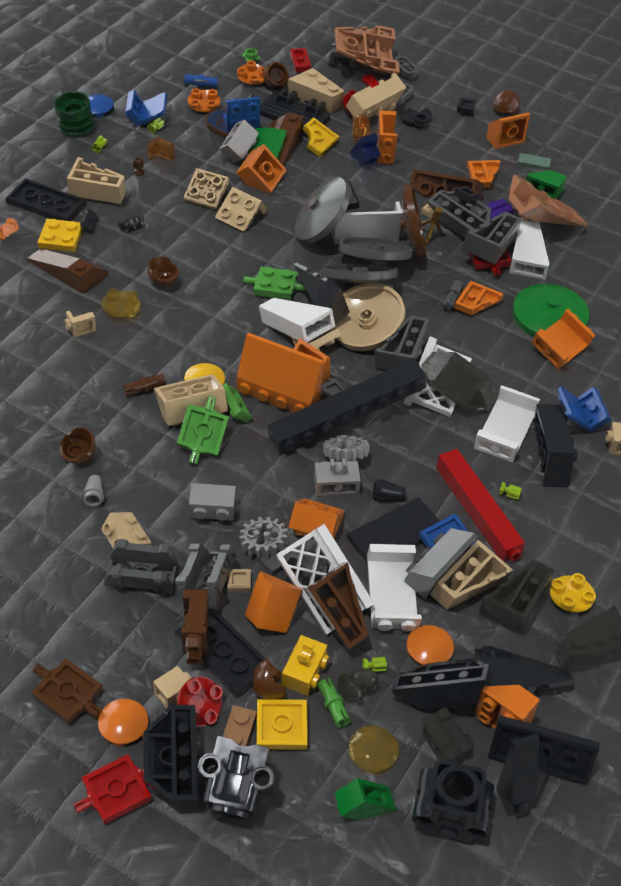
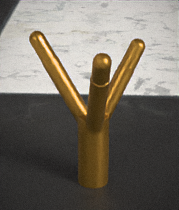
M436 207L431 219L421 222L422 226L431 223L425 240L426 245L429 243L435 225L439 234L442 233L438 222L443 211L440 207Z

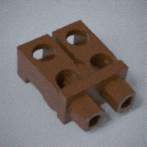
M184 589V626H182L181 630L183 654H187V664H201L202 655H207L208 590Z

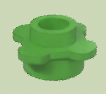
M248 48L242 54L246 62L260 60V56L257 55V50L254 48Z

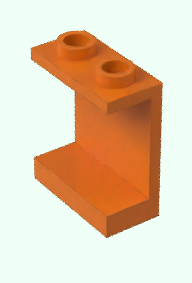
M379 110L376 138L377 163L394 164L397 134H394L396 111Z
M567 309L556 323L545 331L543 329L539 330L531 344L559 370L587 348L596 335L574 313Z

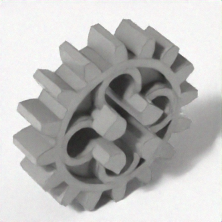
M348 435L337 436V438H329V440H325V443H323V454L325 457H329V459L336 458V461L344 458L346 462L356 461V458L363 459V456H368L369 453L368 440H363V437L356 438V436L348 437Z
M259 517L256 522L251 519L250 525L244 524V530H240V546H242L244 552L248 551L249 556L257 554V558H260L261 555L269 558V554L276 555L278 554L277 550L282 551L284 550V545H288V530L285 529L284 523L279 524V519L271 521L270 517H267L266 520Z

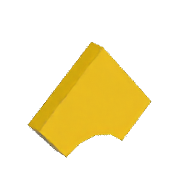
M314 117L303 127V130L309 137L306 148L318 157H321L340 138V136Z

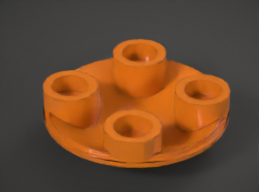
M247 61V64L237 69V77L246 84L264 83L263 71L265 67L256 64L255 61Z
M194 88L191 90L187 102L195 111L210 112L219 107L220 97L215 89L200 90Z
M420 626L408 636L406 652L419 664L424 665L448 661L453 655L454 643L452 638L445 630L437 626Z
M131 699L115 700L103 708L98 718V728L106 740L112 742L116 747H124L126 744L138 740L143 735V732L148 728V714L145 708L137 701Z

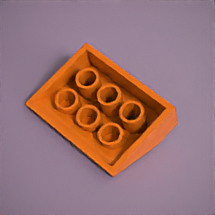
M247 333L237 373V390L242 394L295 413L320 401L323 360Z

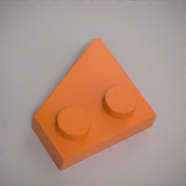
M500 160L468 161L467 169L470 178L482 182L484 188H490L500 167Z
M470 281L455 302L454 309L473 315L502 301L504 293Z

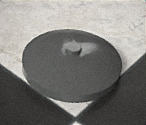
M333 177L324 181L309 195L302 205L295 222V234L300 240L308 244L315 243L329 234L339 223L351 198V187L348 182L341 177Z
M351 237L339 240V251L354 258L369 261L370 264L401 261L413 256V247L398 241L368 237Z
M368 263L329 264L322 266V275L333 280L354 283L355 287L361 284L378 283L398 277V267Z

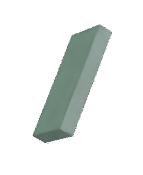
M520 153L517 165L549 170L551 158Z

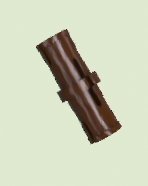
M163 373L148 378L141 377L138 381L123 384L124 393L128 397L143 391L147 393L150 389L165 386L166 381H163L165 377Z

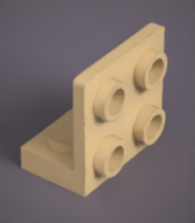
M232 187L215 218L242 232H246L254 216L258 212L265 215L268 208L262 200Z

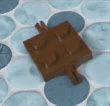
M65 659L60 665L50 671L40 663L37 664V667L33 668V672L40 676L42 680L31 692L32 697L67 724H70L85 710L94 718L100 715L102 709L93 704L92 701L103 690L102 684L69 660Z

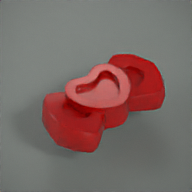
M367 74L362 78V82L368 87L374 88L379 85L373 74Z

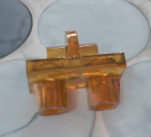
M359 114L353 116L352 139H355L356 145H365V140L369 139L370 117Z

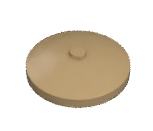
M367 283L352 287L343 293L350 313L332 329L338 328L341 336L335 338V340L345 348L355 351H369L380 348L386 343V339L389 336L392 337L397 332V328L406 319L403 300L394 289L383 284Z

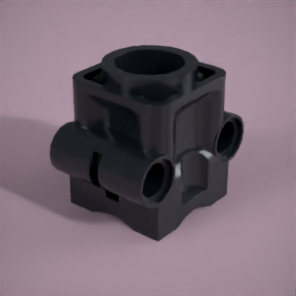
M217 736L213 754L208 753L204 755L198 763L199 771L207 782L202 801L208 806V811L240 820H249V817H256L261 796L271 795L276 788L273 772L269 768L271 754H269L268 747L259 745L241 746L232 739ZM210 766H218V769L215 773H207V769ZM261 777H268L270 779L269 783L264 786L257 785V781Z
M438 760L434 768L421 769L412 814V821L421 826L420 834L448 838L471 846L474 838H486L489 831L490 810L492 809L494 784L486 780V772L478 767L446 760Z

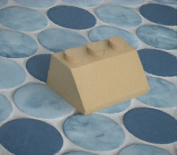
M213 374L154 388L162 417L168 426L182 424L188 404L196 407H205L208 396H212L210 404L213 397L217 398L213 410L220 414L228 411L225 388Z

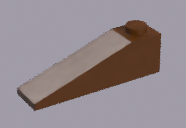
M287 112L269 126V128L287 130V136L278 158L283 166H285L303 133L304 116Z
M417 169L413 170L410 181L415 190L429 198L433 197L440 190L451 192L455 191L456 188L466 186L480 194L478 197L480 201L484 184L477 179Z
M39 249L27 258V261L82 294L108 275L107 270L93 262L44 249Z

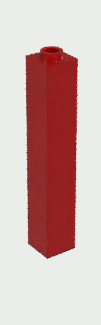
M454 449L440 454L436 469L496 555L503 562L515 561L520 558L525 545L524 540L459 450Z

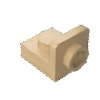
M66 311L65 327L67 331H71L74 338L97 331L93 312L73 317L70 311Z

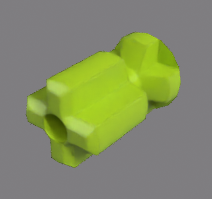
M157 118L148 124L147 128L150 133H155L156 130L164 126L165 122L161 118Z
M100 135L91 146L92 150L99 153L106 144L107 139Z
M502 482L499 494L502 495L506 492L507 497L518 500L522 488L512 484L506 487V483Z
M372 657L371 662H368L367 658L362 660L364 673H368L369 668H372L373 672L387 670L385 657Z

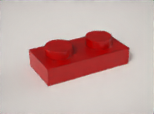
M306 48L290 49L295 73H303L311 69Z

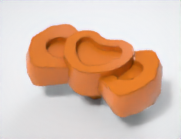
M8 218L6 223L0 226L1 241L18 231L16 220Z

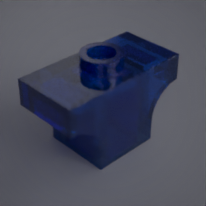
M376 133L358 139L356 145L350 150L352 158L355 157L361 167L375 162L381 156L377 145L378 137Z

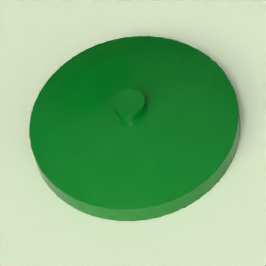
M536 284L523 289L517 294L513 303L512 315L516 324L525 333L534 337L539 330L543 329L545 331L561 319L567 309L587 326L589 309L585 301L577 293L566 287L555 284Z

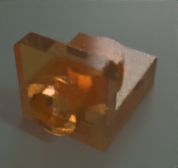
M156 137L147 146L148 159L153 160L157 155L171 161L175 158L174 143Z

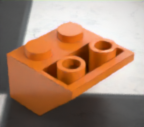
M520 685L485 686L480 693L475 715L482 723L494 729L496 728L499 715L532 723L540 699Z

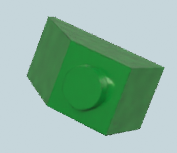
M547 170L528 173L526 181L533 184L535 189L543 190L547 193L546 195L557 199L564 190L567 176Z
M356 778L335 792L337 808L341 817L362 820L392 813L397 810L389 786Z

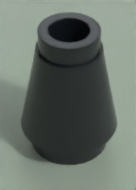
M384 479L375 481L373 497H377L378 500H404L405 487Z

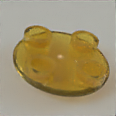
M109 289L107 295L102 300L103 310L108 315L116 318L131 317L141 307L138 294L135 291L127 292Z
M380 726L360 728L352 735L349 742L350 759L358 767L375 775L382 774L384 770L390 768L397 760L399 754L398 742L394 735Z

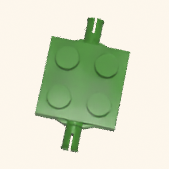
M260 267L256 277L244 276L243 284L254 285V295L291 300L295 291L307 292L303 284L297 283V272L287 269Z
M208 396L205 407H196L188 404L176 445L192 451L188 462L191 465L194 457L193 465H197L200 454L218 456L229 416L213 410L217 398L213 397L210 404L212 396Z

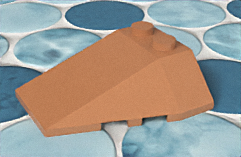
M362 26L361 29L335 27L336 52L377 73L386 75L396 73L399 75V62L393 60L392 47L396 40L393 28L375 26L371 29H367V26Z
M515 174L513 175L509 201L513 204L512 208L519 212L518 215L525 220L530 218L534 221L581 227L588 225L573 208L558 199H553L546 195L545 191L535 189L530 182Z

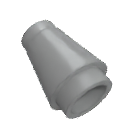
M92 475L88 478L82 493V499L87 506H99L104 500L101 478L97 475Z

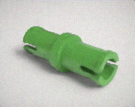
M323 679L318 683V688L324 697L325 708L331 712L335 725L338 728H341L340 722L345 727L351 722V719L343 705L344 700L341 695H338L332 679H327L329 684H327L326 679Z

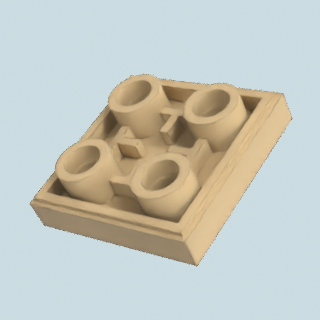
M196 168L183 199L185 202L217 211L230 179L223 175Z

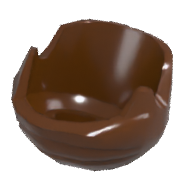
M275 61L265 67L263 80L268 87L278 89L288 83L289 73L283 63Z
M512 90L500 92L493 102V107L496 111L511 113L512 116L515 115L520 106V98Z
M159 256L149 260L147 273L152 282L163 287L176 282L179 277V270L176 264H172L170 258Z
M81 426L73 428L61 439L60 454L63 459L73 464L86 462L94 455L96 450V441L92 432Z
M265 658L254 670L253 690L261 699L277 700L285 698V687L277 683L278 678L281 677V672L270 664L268 658Z

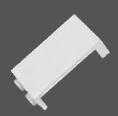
M396 202L395 211L344 213L339 223L332 230L334 244H339L341 239L351 237L380 238L399 242V235L403 232L400 224V218H403L400 202Z
M501 385L498 399L483 429H479L476 435L474 449L513 463L534 419L536 404H539L540 399Z
M370 544L367 553L369 596L374 602L370 606L371 629H379L381 631L391 629L413 631L419 627L422 617L417 615L416 593L404 582L408 575L406 569L413 562L416 555L415 545Z

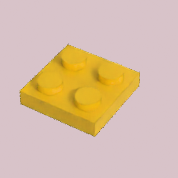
M46 219L37 242L38 248L75 252L83 230L80 222Z
M257 699V745L268 747L269 749L307 750V700Z

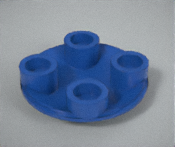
M93 94L88 96L91 112L95 118L103 117V114L114 108L113 100L106 95Z

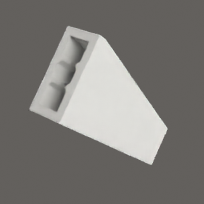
M521 217L522 221L518 230L509 273L546 280L549 260L540 223L532 219L525 220Z
M277 298L259 305L262 323L297 340L301 338L308 342L335 327L331 308Z

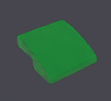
M266 127L255 128L259 134L256 137V143L249 148L248 153L250 154L252 150L264 144L278 159L287 136V130Z

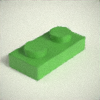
M224 383L222 386L225 388L227 405L231 409L230 414L236 420L240 419L248 423L253 418L238 390Z

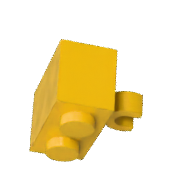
M301 635L282 672V686L306 696L309 695L312 688L316 689L320 680L319 672L321 668H326L330 658L327 655L328 645Z

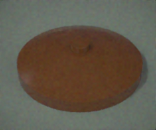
M412 183L404 185L402 195L403 218H400L401 228L406 230L409 241L419 258L427 257Z

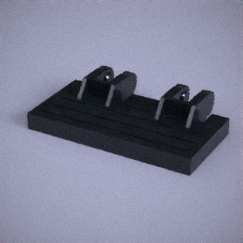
M285 87L278 94L273 92L260 105V115L274 121L287 112L304 116L303 127L313 117L323 125L330 120V113L324 111L326 108L325 102L317 105V99L314 98L307 104L295 101L298 93L292 91L288 95L289 89Z

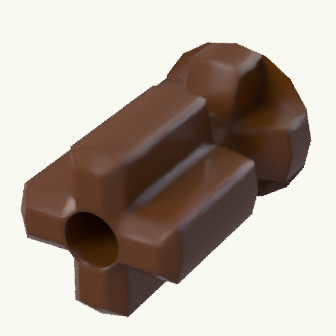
M136 157V159H133L134 174L136 176L144 174V169H142L144 168L143 158Z

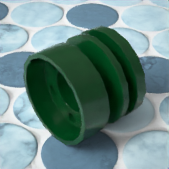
M71 91L63 93L56 98L54 108L59 130L62 134L70 137H80L93 129L94 119L91 112L90 99L86 94Z

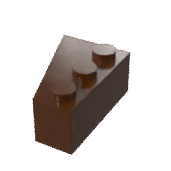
M343 562L305 590L344 648L351 649L369 636L361 606H359L348 562Z

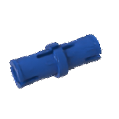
M185 74L184 84L198 85L200 88L202 86L217 88V77L203 76V74H200V76ZM194 79H196V80H204V81H208V82L194 81Z

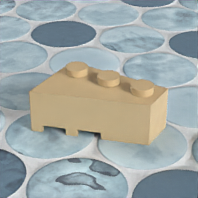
M314 68L288 79V95L292 91H296L298 93L297 97L304 103L313 98L317 99V105L325 102L326 108L324 111L329 113L344 108L343 98L345 91Z
M396 73L392 74L391 78L385 82L383 79L378 81L379 85L374 88L369 86L352 95L346 107L357 121L366 120L374 115L378 116L379 110L392 111L395 109L396 103L406 89V86Z
M80 157L77 158L67 177L69 194L80 198L121 204L126 194L125 178L123 175L109 169L102 170L97 168V164L85 163L83 158Z
M478 540L436 583L430 595L444 608L449 609L505 582L513 572V569Z

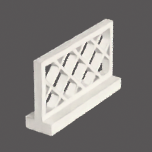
M430 336L419 366L425 372L426 380L432 379L436 385L429 387L427 384V388L421 392L405 397L403 403L411 406L412 402L451 417L472 358L437 345V339ZM436 352L443 354L446 358L439 359ZM455 361H461L465 363V366L458 367ZM450 363L453 369L446 370L443 364ZM438 366L441 372L434 373L431 367ZM456 373L459 379L453 381L450 374ZM444 376L448 382L441 384L438 377ZM451 387L455 393L448 394L444 388ZM439 390L443 396L436 398L432 391ZM427 393L430 399H423L419 395ZM446 400L449 409L441 406L439 402Z
M323 524L275 556L294 586L303 589L301 593L302 599L324 634L327 635L333 630L330 626L327 627L323 621V615L321 612L320 614L316 610L317 606L311 602V597L308 593L306 594L304 589L314 583L315 574L321 576L327 574L316 571L319 558L327 560L329 563L328 573L343 562L348 561L325 524ZM310 538H313L317 544L316 554L304 551L305 542ZM301 545L300 550L295 549L296 547ZM288 552L299 553L297 566L288 565L283 556ZM303 555L315 557L312 570L300 567ZM349 564L359 606H361L363 611L372 606L374 602ZM299 571L312 573L309 586L300 584L298 581Z

